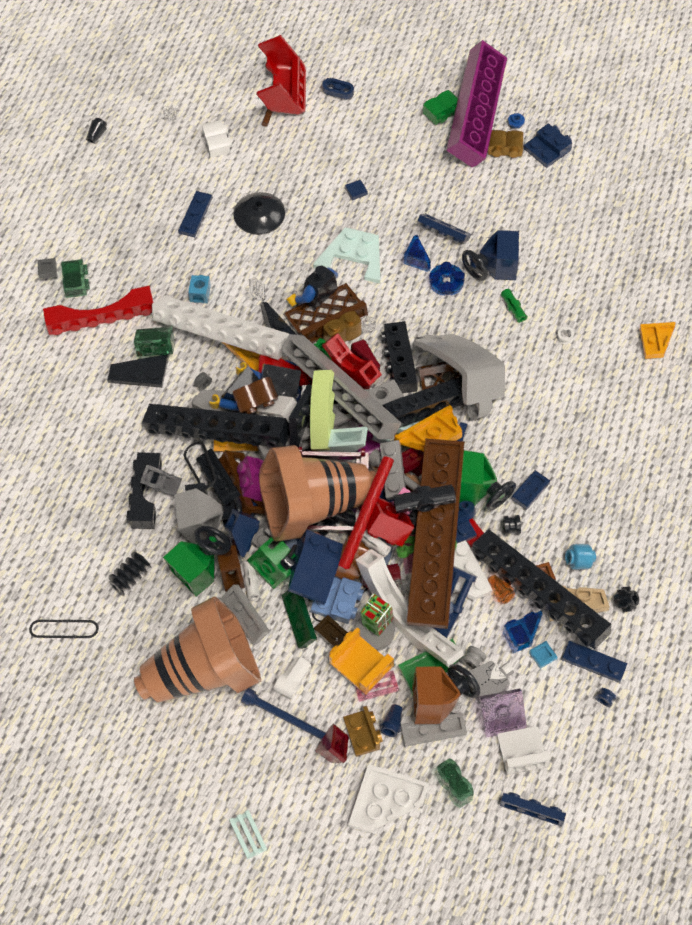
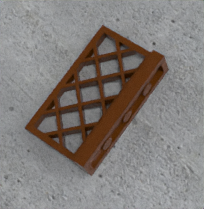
M345 283L328 297V299H332L331 304L322 303L314 312L307 311V308L310 306L304 303L285 312L284 316L298 335H304L311 343H315L319 338H324L323 326L327 322L339 319L343 314L355 311L362 320L368 317V310L364 300L361 301L348 284ZM346 290L348 294L347 296H339L338 293ZM336 300L345 301L343 306L335 305ZM348 302L356 303L350 307L347 306ZM320 308L329 309L328 313H321L319 310ZM333 309L341 310L335 314H331ZM293 314L301 315L300 319H293L290 316ZM304 316H313L312 321L303 320ZM317 317L325 318L319 322H315ZM301 325H307V326H308V327H306V328H304V329H302V330L300 329V326H301Z

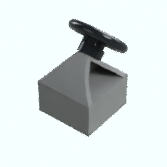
M196 488L174 495L178 530L194 544H196L194 531L198 527L210 526L218 529L222 520L225 528L231 511L235 509V506L236 510L242 512V503L239 496L224 506ZM206 532L200 533L201 540L207 538Z

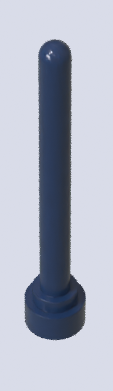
M248 688L243 694L241 703L247 706L256 705L321 740L326 732L259 698L256 691Z

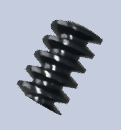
M132 552L131 558L127 557L125 559L126 563H121L120 569L116 568L114 574L108 576L110 585L122 596L125 595L123 588L131 589L128 584L129 582L134 585L136 584L134 577L142 578L139 573L140 571L146 574L147 570L145 567L152 568L150 563L137 552Z

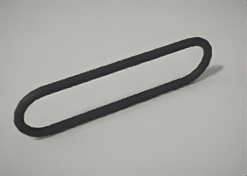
M40 619L32 622L29 627V633L35 638H92L96 636L99 630L98 624L93 620ZM38 622L93 623L96 626V631L89 636L35 635L32 632V627Z

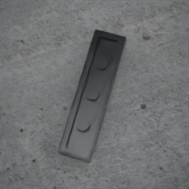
M211 448L207 452L217 477L216 483L212 487L225 506L241 494ZM203 453L196 460L211 484L214 477L206 455Z

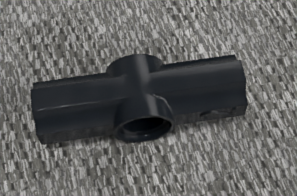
M452 484L435 488L421 486L413 492L393 495L396 514L413 510L427 512L434 509L435 506L456 502Z

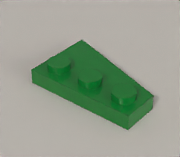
M427 651L398 664V668L412 695V684L416 667H442L446 673L448 668Z

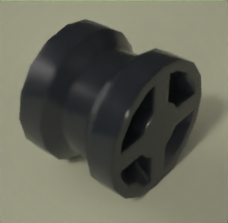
M515 515L514 517L503 516L504 535H509L510 533L521 534L520 515Z

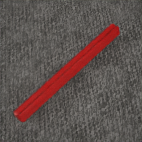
M384 456L381 460L340 559L339 566L341 568L349 570L394 463V460L390 457Z

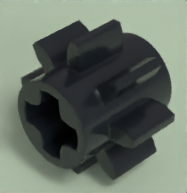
M630 586L621 587L614 595L615 606L622 608L623 612H632V609H636V606L639 604L638 593L635 590L631 591Z

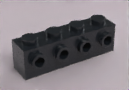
M406 321L384 324L381 340L382 343H386L384 356L389 358V362H386L387 372L392 374L389 381L395 380L402 394L417 392L418 381Z

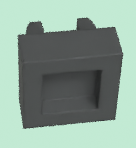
M55 258L38 260L39 279L57 277V262Z

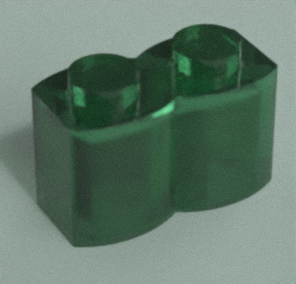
M83 259L61 262L66 298L86 296L87 290L90 289L89 279H86L85 276L89 275L87 264L83 263Z
M451 758L439 764L436 772L437 779L440 785L448 790L452 803L458 808H462L473 801V787L462 776L458 764Z

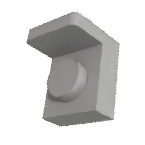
M266 520L259 526L258 532L254 534L252 542L259 548L272 537Z

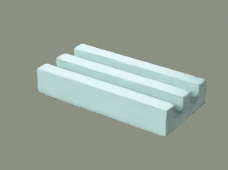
M249 810L245 811L242 815H237L234 819H229L247 859L267 850ZM245 818H248V821L257 837V840L261 846V848L257 849L253 841V838L244 822ZM237 822H240L253 849L251 853H249L236 825Z

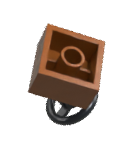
M451 664L447 668V674L442 667H416L412 684L414 723L440 724L454 709L462 694L470 698L478 697L480 695V686L475 677L458 664ZM470 683L474 688V692H472L469 688Z

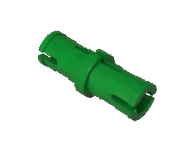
M511 289L502 291L501 297L506 302L507 309L513 313L517 322L520 323L527 320L528 316L523 311L520 301L516 300Z

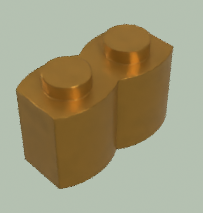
M492 130L488 155L494 157H521L523 154L524 132L517 130L507 132Z
M355 311L343 314L339 319L327 322L323 326L324 340L327 341L337 333L344 342L356 339L362 333L360 317Z

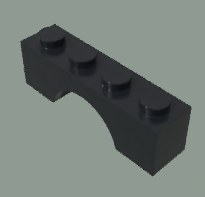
M137 452V459L133 460V471H135V475L131 477L133 492L129 494V505H131L130 511H127L126 516L131 529H155L157 513L155 504L143 497L147 486L139 482L146 464L160 470L162 469L160 453Z

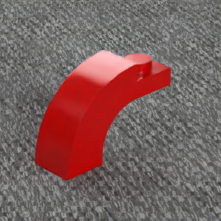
M338 333L334 334L322 345L331 357V360L358 385L370 386L382 375L372 360H362L353 354Z

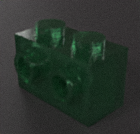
M173 327L136 329L134 345L137 357L173 354L175 347Z

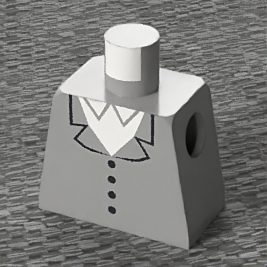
M489 661L469 671L480 686V695L475 699L485 711L489 710L509 689L510 682L507 677L513 674L514 671L508 663L498 668L493 661ZM470 683L469 688L472 692H474V688Z

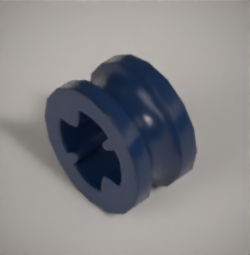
M603 687L599 690L600 694L595 696L598 702L609 708L613 705L612 701H615L617 698L612 691Z

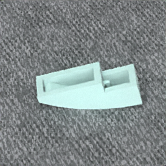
M368 428L332 429L328 445L330 450L316 452L357 451L365 446Z

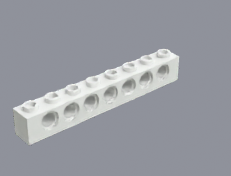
M165 295L152 304L154 321L277 360L285 355L281 349L289 336L288 333Z

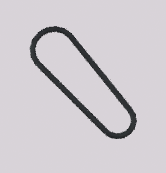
M194 442L185 449L183 454L184 459L187 462L197 482L201 483L192 465L190 464L186 454L188 449L194 445L199 444L203 446L206 458L208 460L210 469L214 477L213 482L210 485L205 486L206 489H208L216 483L217 477L205 444L203 442Z

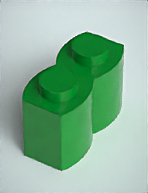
M446 90L423 104V114L434 125L444 123L448 117L455 115L458 98L450 90Z

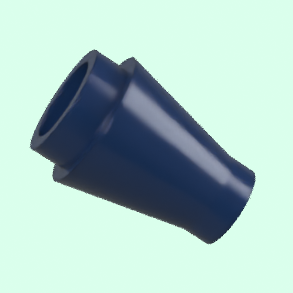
M391 705L389 712L380 724L381 732L388 737H396L400 733L403 711L400 705Z

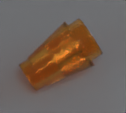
M496 575L488 578L492 592L498 602L506 604L514 598L515 592L513 587Z

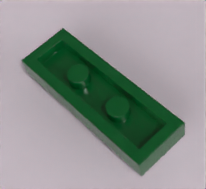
M286 591L281 596L299 649H303L316 641L317 637L304 597Z

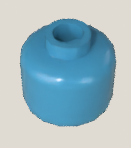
M572 544L565 552L566 564L574 570L589 569L592 567L593 562L596 561V552L589 544Z

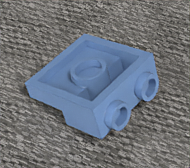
M334 577L326 603L323 605L313 601L310 612L324 617L329 615L335 621L349 624L350 618L354 620L358 608L354 607L356 600L361 601L364 590L360 589L362 583L344 577L342 580Z

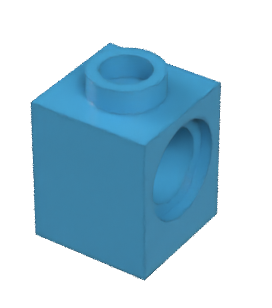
M191 276L188 291L190 302L208 304L211 289L209 276Z

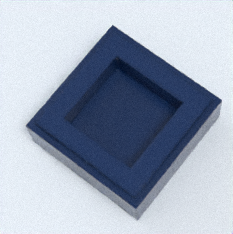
M361 179L345 185V190L352 201L368 195V191Z

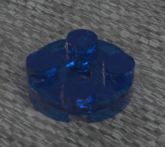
M443 262L430 272V287L439 295H455L464 287L465 274L459 267L450 262ZM444 277H446V278L449 277V278H450V282H449V281L444 282V281H443V280H444Z

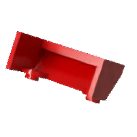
M282 35L259 43L258 47L267 57L266 68L273 74V85L257 91L256 95L270 111L296 115L304 113L306 110V67L303 61Z

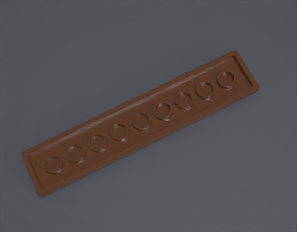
M425 438L421 486L435 488L452 484L456 502L435 506L434 509L427 512L418 511L407 625L448 629L465 444L463 441Z

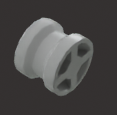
M469 646L467 654L462 656L461 662L472 670L485 661L486 655L479 648Z

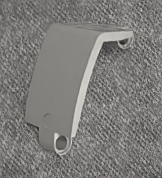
M454 334L440 336L425 335L414 339L413 347L416 352H429L447 362L462 374L463 403L468 405L467 414L470 418L477 419L488 416L492 409V400L505 396V365L488 350Z

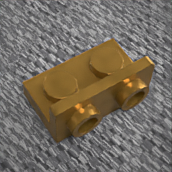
M364 706L363 711L343 717L356 757L380 750V743L383 740L380 731L375 730L374 723H376L373 711L369 712L368 707Z

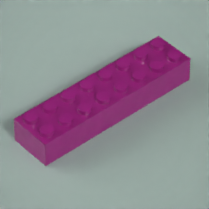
M483 40L469 51L446 150L472 168L486 159L507 63L506 56Z

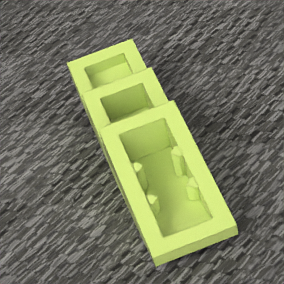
M317 370L313 373L310 406L312 451L330 450L328 445L335 420V414L332 412L335 393L332 391L334 372L332 370Z

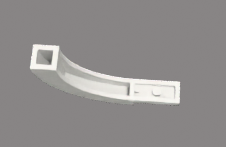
M370 549L356 559L359 570L371 593L380 597L393 608V624L421 652L427 651L447 667L464 656L463 650L432 627L407 625L409 603L392 579L383 556Z

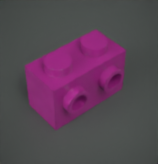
M247 455L239 463L237 472L243 496L263 501L259 486V471L264 460Z

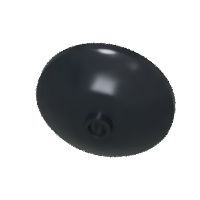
M266 192L251 193L241 198L235 205L233 212L234 221L241 230L255 235L267 234L276 230L283 223L285 207L282 201L275 195Z

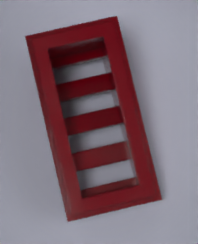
M364 339L351 344V352L362 360H372L380 371V364Z

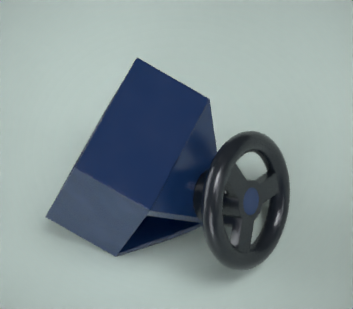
M497 230L487 240L479 254L472 250L463 251L462 262L468 273L479 281L486 280L488 272L494 280L516 281L519 262V231ZM467 255L469 256V259L471 261L470 265L467 260Z

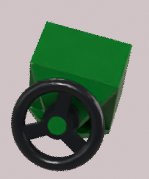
M464 450L459 503L470 501L476 505L489 494L490 498L486 503V509L489 511L497 509L512 495L516 488V483L508 481L501 485L497 481L495 472L484 453Z
M201 526L194 531V539L197 544L181 541L163 557L170 571L196 597L214 582V555L227 554L231 549L229 538L220 530L210 526ZM201 532H206V534H207V538H206V539L201 540V538H200V533H201ZM214 534L220 537L223 542L219 541Z

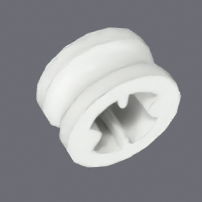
M565 326L558 330L557 339L560 343L569 344L573 341L574 331L572 328ZM562 334H569V337H562Z

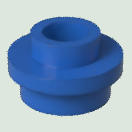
M519 113L511 114L508 117V124L513 128H520L525 123L524 116Z

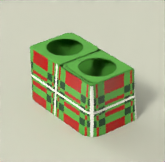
M373 593L361 610L362 625L379 637L394 619L393 608Z

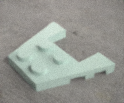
M345 227L313 264V268L321 265L330 268L334 257L366 264L368 268L364 280L380 284L379 235Z

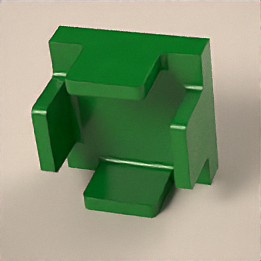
M271 537L247 562L275 589L291 574L292 567L286 571L280 564V561L291 549L283 541L273 549H270L268 545L274 540Z

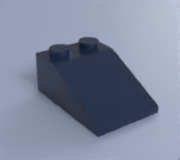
M306 530L296 543L298 548L295 551L293 559L295 563L292 565L287 591L324 605L341 559L343 544Z

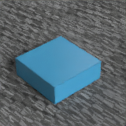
M547 641L529 650V654L540 669L558 658Z

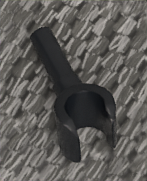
M296 544L292 546L290 552L280 561V564L286 571L295 563L291 557L298 548Z

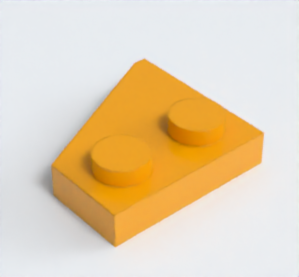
M675 322L640 324L639 330L645 359L664 357L676 325Z

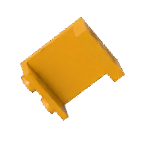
M356 628L353 632L349 631L343 638V642L339 646H334L329 653V663L365 695L394 666V658L389 654L384 657L360 636L359 628Z

